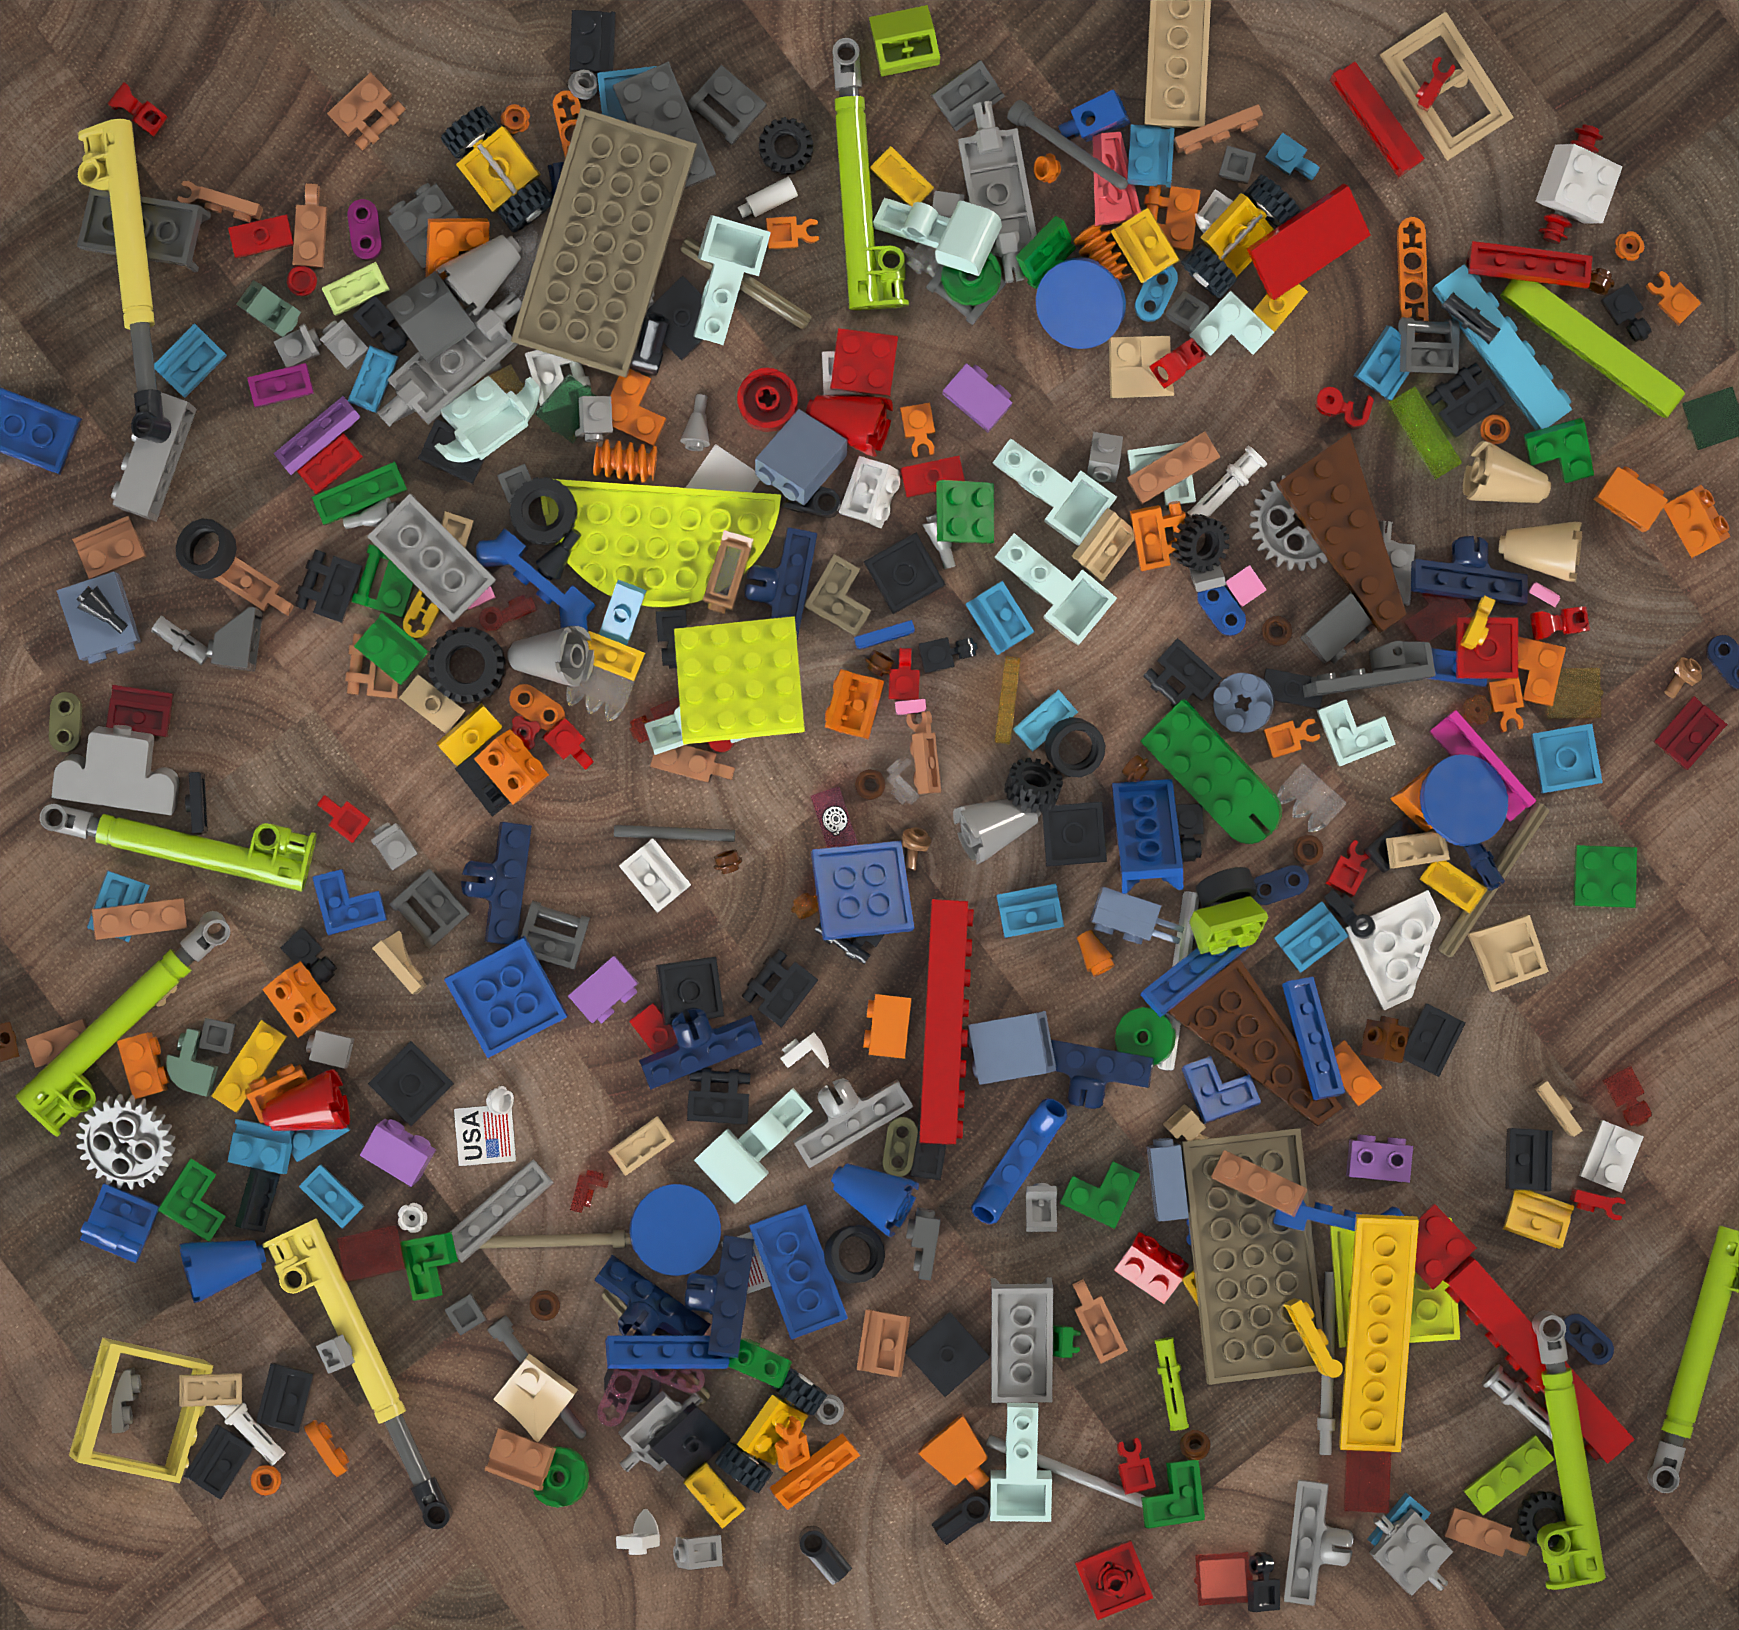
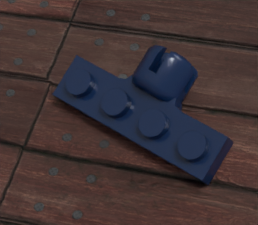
M787 527L779 566L777 568L761 565L750 567L746 578L761 581L763 586L745 584L744 592L748 600L767 603L771 606L770 619L795 616L798 641L817 533Z
M1463 536L1452 543L1451 563L1415 559L1411 562V591L1479 601L1485 595L1496 600L1495 603L1522 607L1528 603V574L1499 571L1490 568L1488 564V543L1484 538L1477 537V543H1474V536Z
M500 822L494 861L491 863L469 861L463 869L462 875L476 876L478 881L477 883L461 881L462 893L468 897L486 899L489 903L484 942L510 944L517 940L531 825Z
M689 1008L688 1012L692 1021L687 1023L682 1011L679 1012L672 1021V1028L677 1038V1043L670 1048L639 1060L650 1090L762 1045L763 1043L752 1015L713 1029L703 1010Z
M1051 1039L1057 1072L1066 1073L1070 1077L1067 1100L1074 1106H1083L1084 1102L1085 1108L1096 1109L1103 1106L1105 1090L1109 1082L1145 1088L1150 1087L1154 1058Z
M724 1235L718 1274L711 1276L692 1273L687 1279L685 1307L688 1310L708 1312L713 1318L708 1355L738 1358L754 1239Z
M611 1255L594 1279V1281L626 1303L627 1308L618 1320L619 1331L623 1336H626L631 1327L636 1330L633 1336H652L657 1328L664 1329L672 1336H704L711 1325L614 1255Z

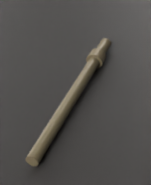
M613 1230V1233L492 1236L479 1249L613 1245V1248H626V1245L632 1244L630 1233H626L625 1230Z

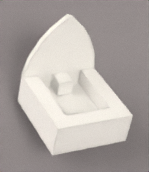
M1216 189L1199 214L1195 213L1196 223L1203 233L1233 202Z
M814 1032L799 1043L797 1039H794L782 1049L785 1055L780 1059L787 1068L811 1049L827 1068L829 1067L826 1050Z
M643 1509L637 1517L633 1533L616 1536L617 1549H629L630 1555L647 1554V1549L660 1546L659 1528L655 1518L648 1509Z

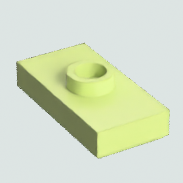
M376 262L322 288L335 316L369 301L374 295L377 297L390 290Z

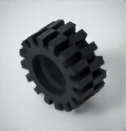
M781 117V120L778 121L775 119L771 121L769 126H765L759 138L760 156L766 167H770L771 171L775 173L777 171L781 175H786V173L795 174L797 170H803L805 165L809 164L811 160V155L813 154L811 133L802 122H797V119L791 118L789 120L786 117ZM790 135L796 139L798 149L794 155L782 157L776 153L774 144L780 136Z
M1192 514V518L1187 516L1184 519L1186 524L1179 523L1177 526L1180 532H1174L1173 537L1177 538V542H1172V547L1177 549L1173 551V555L1178 558L1176 561L1183 566L1199 572L1214 570L1213 565L1218 567L1221 564L1218 559H1225L1227 555L1223 553L1224 549H1229V544L1225 543V540L1230 539L1229 534L1224 533L1227 531V528L1221 525L1222 522L1202 514ZM1205 533V543L1202 549L1196 553L1197 541Z
M1026 758L1025 762L1020 759L1017 761V764L1013 763L1010 768L1004 791L1007 793L1006 797L1008 800L1014 799L1012 802L1014 806L1022 805L1021 810L1026 811L1027 808H1031V813H1036L1037 809H1039L1043 813L1046 812V809L1051 810L1056 805L1063 785V781H1061L1062 775L1057 774L1058 770L1055 767L1050 769V763L1041 764V759L1036 758L1035 762H1032L1031 758Z
M1543 1490L1538 1491L1537 1494H1530L1527 1500L1524 1499L1522 1501L1523 1505L1517 1512L1519 1514L1517 1523L1520 1526L1521 1533L1536 1546L1539 1545L1537 1534L1540 1529L1535 1525V1515L1540 1509L1551 1508L1557 1514V1522L1566 1521L1562 1497L1551 1491L1545 1492ZM1559 1534L1552 1535L1549 1538L1548 1546L1554 1547L1558 1544L1560 1540Z

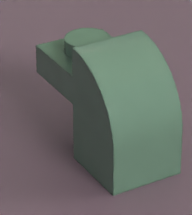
M254 280L236 304L281 337H284L286 333L294 329L298 322V316L301 314L294 306L285 302Z
M187 1028L186 1033H181L178 1040L177 1050L181 1051L180 1056L174 1054L167 1055L166 1065L168 1074L179 1088L198 1095L211 1096L219 1066L196 1061L202 1031Z

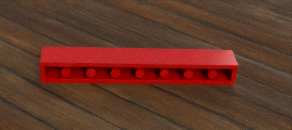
M936 899L931 901L919 1143L956 1145V1139H962L963 1121L957 1119L958 1108H964L965 1090H959V1078H965L966 1060H960L961 1047L967 1048L968 1030L962 1029V1018L969 1015V999H963L964 987H970L971 969H965V957H971L972 939H966L967 927H973L974 909L968 908V901Z
M1469 1255L1443 1280L1448 1285L1445 1292L1456 1304L1459 1301L1465 1304L1468 1308L1465 1312L1467 1317L1476 1326L1481 1323L1488 1330L1484 1336L1496 1349L1501 1345L1508 1353L1504 1357L1506 1361L1516 1371L1521 1368L1528 1377L1524 1381L1536 1394L1541 1390L1545 1395V1386L1543 1385L1541 1373L1546 1371V1366L1541 1363L1537 1335L1532 1328V1323L1476 1259ZM1565 1361V1366L1571 1368ZM1571 1368L1572 1384H1574L1582 1436L1587 1442L1584 1448L1595 1461L1601 1458L1608 1464L1635 1439Z

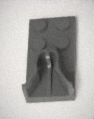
M90 189L78 239V248L116 255L109 191ZM140 196L147 260L186 266L193 272H198L199 267L192 259L200 224L209 220L211 213L199 205Z
M1394 641L1370 650L1369 656L1372 673L1366 674L1365 668L1340 673V678H1336L1335 673L1317 675V677L1310 678L1311 683L1303 685L1304 698L1420 681L1436 676L1431 645L1429 642Z

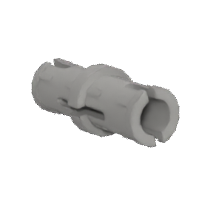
M160 616L152 627L151 632L173 645V650L176 652L180 650L199 665H202L208 658V647L190 636V631L187 629L181 630L165 619L164 616Z

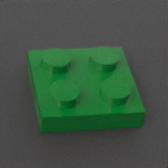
M952 480L936 481L937 542L994 543V483Z
M1575 845L1573 906L1636 908L1637 847Z

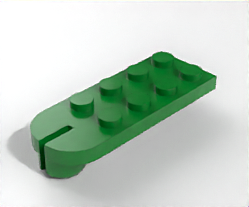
M1185 699L1181 700L1140 741L1236 841L1244 844L1258 843L1278 828L1282 817V807L1277 795ZM1253 814H1254L1267 828H1261V827L1253 820Z

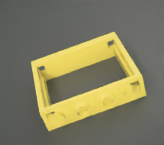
M102 1337L69 1456L78 1463L180 1483L184 1469L189 1466L188 1453L190 1446L195 1444L197 1421L203 1415L205 1406L181 1408L165 1466L93 1451L120 1353L192 1368L191 1375L212 1374L213 1365L203 1359Z

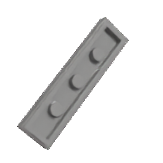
M534 1159L450 1231L453 1235L457 1258L462 1263L554 1183Z

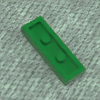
M393 462L317 494L312 499L325 526L373 506L386 498L406 492L408 489L397 463Z

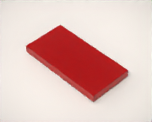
M1343 183L1246 249L1269 298L1275 300L1371 236L1350 187Z

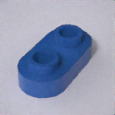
M1225 586L1197 592L1198 604L1220 633L1226 636H1234L1243 630L1246 623L1245 614ZM1214 590L1218 593L1217 601H1210L1207 594L1209 591ZM1227 615L1235 616V625L1230 626L1225 622Z

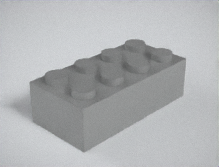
M162 392L163 414L171 423V434L163 443L144 440L132 434V441L135 442L131 453L127 452L121 466V469L124 470L121 482L117 481L111 494V498L114 499L113 505L155 522H157L197 410L189 402Z

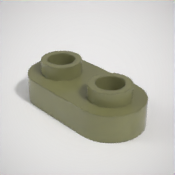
M61 692L54 696L50 704L49 742L55 750L69 753L74 751L81 742L82 703L75 694ZM67 701L70 704V709L68 712L63 713L60 706L63 702ZM66 731L69 739L67 742L62 743L59 740V735Z
M895 1118L890 1122L887 1129L883 1168L888 1174L898 1177L907 1175L913 1165L918 1130L916 1124L910 1118ZM905 1126L908 1129V1135L903 1138L899 1137L896 1133L898 1127ZM895 1156L903 1158L904 1163L901 1167H894L892 1165V1159Z

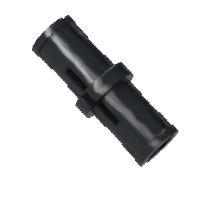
M1454 292L1441 306L1442 309H1445L1462 322L1461 326L1464 329H1471L1485 340L1488 345L1501 330L1480 314L1481 310L1477 307L1473 309L1455 295Z

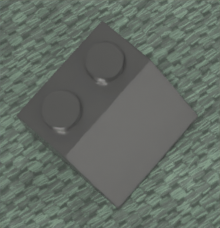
M436 271L387 305L392 315L427 363L477 329Z
M1350 593L1305 632L1300 639L1323 664H1326L1329 660L1335 664L1347 653L1344 647L1353 640L1357 644L1369 633L1366 627L1372 622L1356 598Z
M248 607L215 633L214 640H209L207 657L211 658V664L223 668L255 672L263 619L262 611L254 607Z

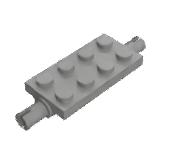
M992 101L984 102L985 114H983L982 105L979 102L973 104L978 131L975 132L976 135L958 139L969 203L987 208L1000 217L1002 227L990 252L994 256L1002 258L1005 283L1013 282L1012 270H1014L1016 282L1024 280V276L1016 256L1037 235L1018 129L999 130V127L995 125Z
M511 292L493 310L491 308L488 310L483 308L476 316L471 313L475 308L470 305L465 312L477 329L429 363L426 362L420 352H417L387 379L396 390L395 393L397 395L380 411H377L382 420L390 427L408 409L411 411L414 409L429 425L441 414V409L465 393L518 345L511 342L512 336L506 331L505 323L520 310L522 305L520 299L516 298V295Z

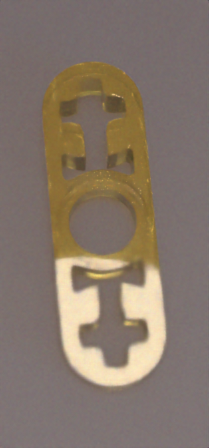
M1005 656L995 743L1010 744L1021 661L1019 657Z

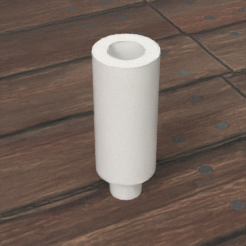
M788 176L746 197L747 203L737 208L742 218L752 213L754 217H757L797 197L798 194Z

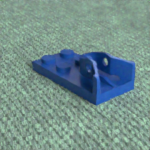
M1173 780L1112 783L1122 875V894L1128 893L1136 883L1140 882V879L1162 878L1163 881L1168 882L1176 889L1183 890V862Z

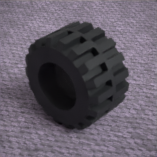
M462 626L457 627L455 630H448L443 637H439L435 641L437 642L434 648L431 647L429 652L431 654L430 660H428L429 676L434 686L447 698L464 704L479 703L487 697L490 698L494 695L493 692L502 685L501 681L506 673V659L501 646L488 633L475 627L466 628ZM466 647L478 650L485 661L482 675L472 683L457 681L452 676L449 668L450 660L454 653Z

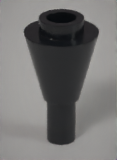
M571 528L562 542H559L536 560V564L539 567L538 572L543 577L549 580L553 578L561 579L571 554V549L581 537V533Z
M88 586L76 599L81 603L77 607L78 609L103 622L106 621L118 633L121 634L127 628L128 624L114 613V609L98 586L94 590Z

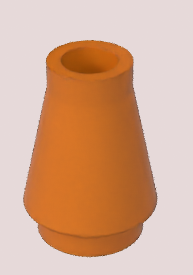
M1093 930L1086 931L1076 938L1080 945L1087 972L1091 971L1092 975L1096 977L1115 966L1112 961L1113 955L1095 936Z

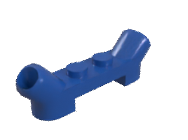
M504 528L496 539L478 542L476 545L477 561L483 567L511 565L516 569L513 575L526 586L531 582L539 589L536 592L537 596L548 605L554 601L559 606L560 628L580 626L588 632L587 616L596 605L573 585L565 594L562 593L521 557L528 548Z
M1046 1098L1031 1113L973 1202L971 1210L977 1219L986 1224L997 1223L1030 1171L1068 1117L1067 1110L1061 1103L1054 1099Z
M1302 1200L1295 1217L1276 1209L1273 1223L1304 1231L1308 1219L1355 1231L1356 1214L1362 1213L1345 1209L1344 1214L1332 1212L1333 1206L1315 1202L1314 1207L1307 1206L1304 1200ZM1393 1206L1379 1214L1404 1216L1398 1207Z

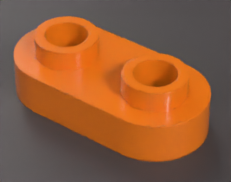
M518 685L510 693L509 701L511 707L529 721H537L541 729L549 731L563 716L565 717V711L560 704L531 685ZM524 693L530 696V701L526 705H522L519 702L520 695ZM548 710H552L555 713L554 720L550 722L544 719V714Z
M313 1420L304 1426L306 1434L331 1472L336 1477H339L348 1471L346 1464L350 1462L349 1458L341 1447L336 1449L330 1440L333 1437L332 1432L325 1422L319 1424L316 1420Z

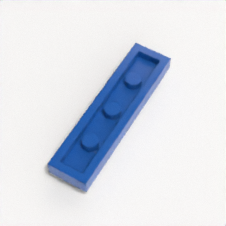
M1231 946L1226 951L1216 955H1211L1210 952L1200 954L1197 948L1145 988L1141 993V997L1161 1018L1250 946Z
M1314 977L1283 983L1284 994L1313 1099L1320 1100L1344 1094L1343 1082Z
M607 1336L605 1339L607 1369H726L729 1365V1357L708 1355L710 1336Z

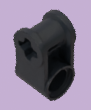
M820 486L805 505L798 501L796 502V500L792 501L786 498V502H782L781 507L798 513L832 518L839 513L841 500L834 490ZM824 496H832L835 499V506L829 511H824L819 507V501Z

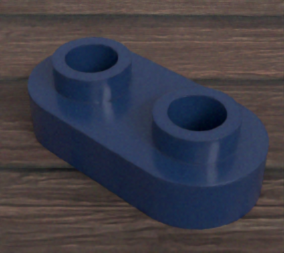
M1716 636L1708 642L1706 655L1731 688L1739 690V678L1737 677L1739 645L1730 636ZM1721 644L1726 645L1728 648V653L1725 656L1721 655L1718 651Z
M1290 865L1257 876L1253 879L1257 888V894L1253 899L1260 905H1269L1299 895L1308 886V874L1302 867ZM1292 874L1297 875L1299 878V883L1296 886H1291L1288 882V878ZM1263 884L1270 886L1271 891L1267 896L1260 893V887Z
M1571 1313L1562 1319L1566 1325L1565 1341L1586 1360L1595 1365H1603L1611 1360L1614 1354L1612 1341L1586 1317L1578 1313ZM1572 1323L1579 1324L1580 1328L1576 1334H1572L1569 1330ZM1596 1343H1600L1602 1346V1351L1599 1354L1592 1352V1346Z

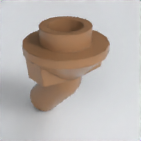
M1681 657L1674 665V671L1677 674L1664 692L1667 696L1675 698L1685 682L1691 686L1702 680V668L1698 662L1692 658Z
M918 827L906 829L902 834V847L907 848L905 857V869L907 871H916L918 852H927L932 840L927 832Z

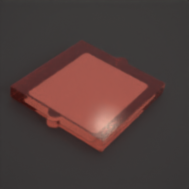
M1248 1551L1195 1555L1196 1577L1194 1582L1197 1584L1199 1606L1248 1603L1247 1580L1253 1579L1249 1571Z

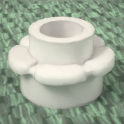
M504 1086L491 1090L486 1099L488 1109L494 1115L507 1114L514 1102L512 1092L507 1091Z
M417 1203L402 1206L398 1212L400 1228L409 1230L410 1233L419 1232L422 1226L427 1223V1213L422 1210L423 1207ZM410 1215L415 1216L414 1221H411L409 1219Z

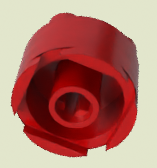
M760 368L751 372L743 380L737 393V402L742 418L751 428L762 432H774L782 429L798 409V394L794 382L785 373L774 368ZM770 393L771 398H776V400L772 401V406L766 407L765 403L759 402L764 399V394Z

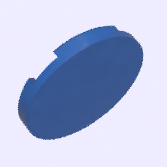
M1072 258L1060 262L1045 274L1037 289L1036 310L1043 328L1053 339L1071 348L1087 349L1101 345L1115 334L1125 316L1126 299L1118 278H1115L1099 262L1088 258Z
M1460 754L1441 760L1430 770L1421 785L1420 805L1427 824L1431 825L1447 842L1460 846H1470L1488 840L1502 827L1508 811V794L1501 776L1493 766L1476 756Z
M680 1184L665 1185L652 1190L635 1207L630 1221V1240L635 1253L652 1270L665 1275H686L703 1267L716 1252L721 1236L720 1218L713 1203L699 1190Z

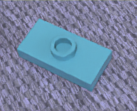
M1058 689L1014 727L1013 730L1033 752L1046 741L1050 729L1055 724L1066 718L1073 717L1078 711Z

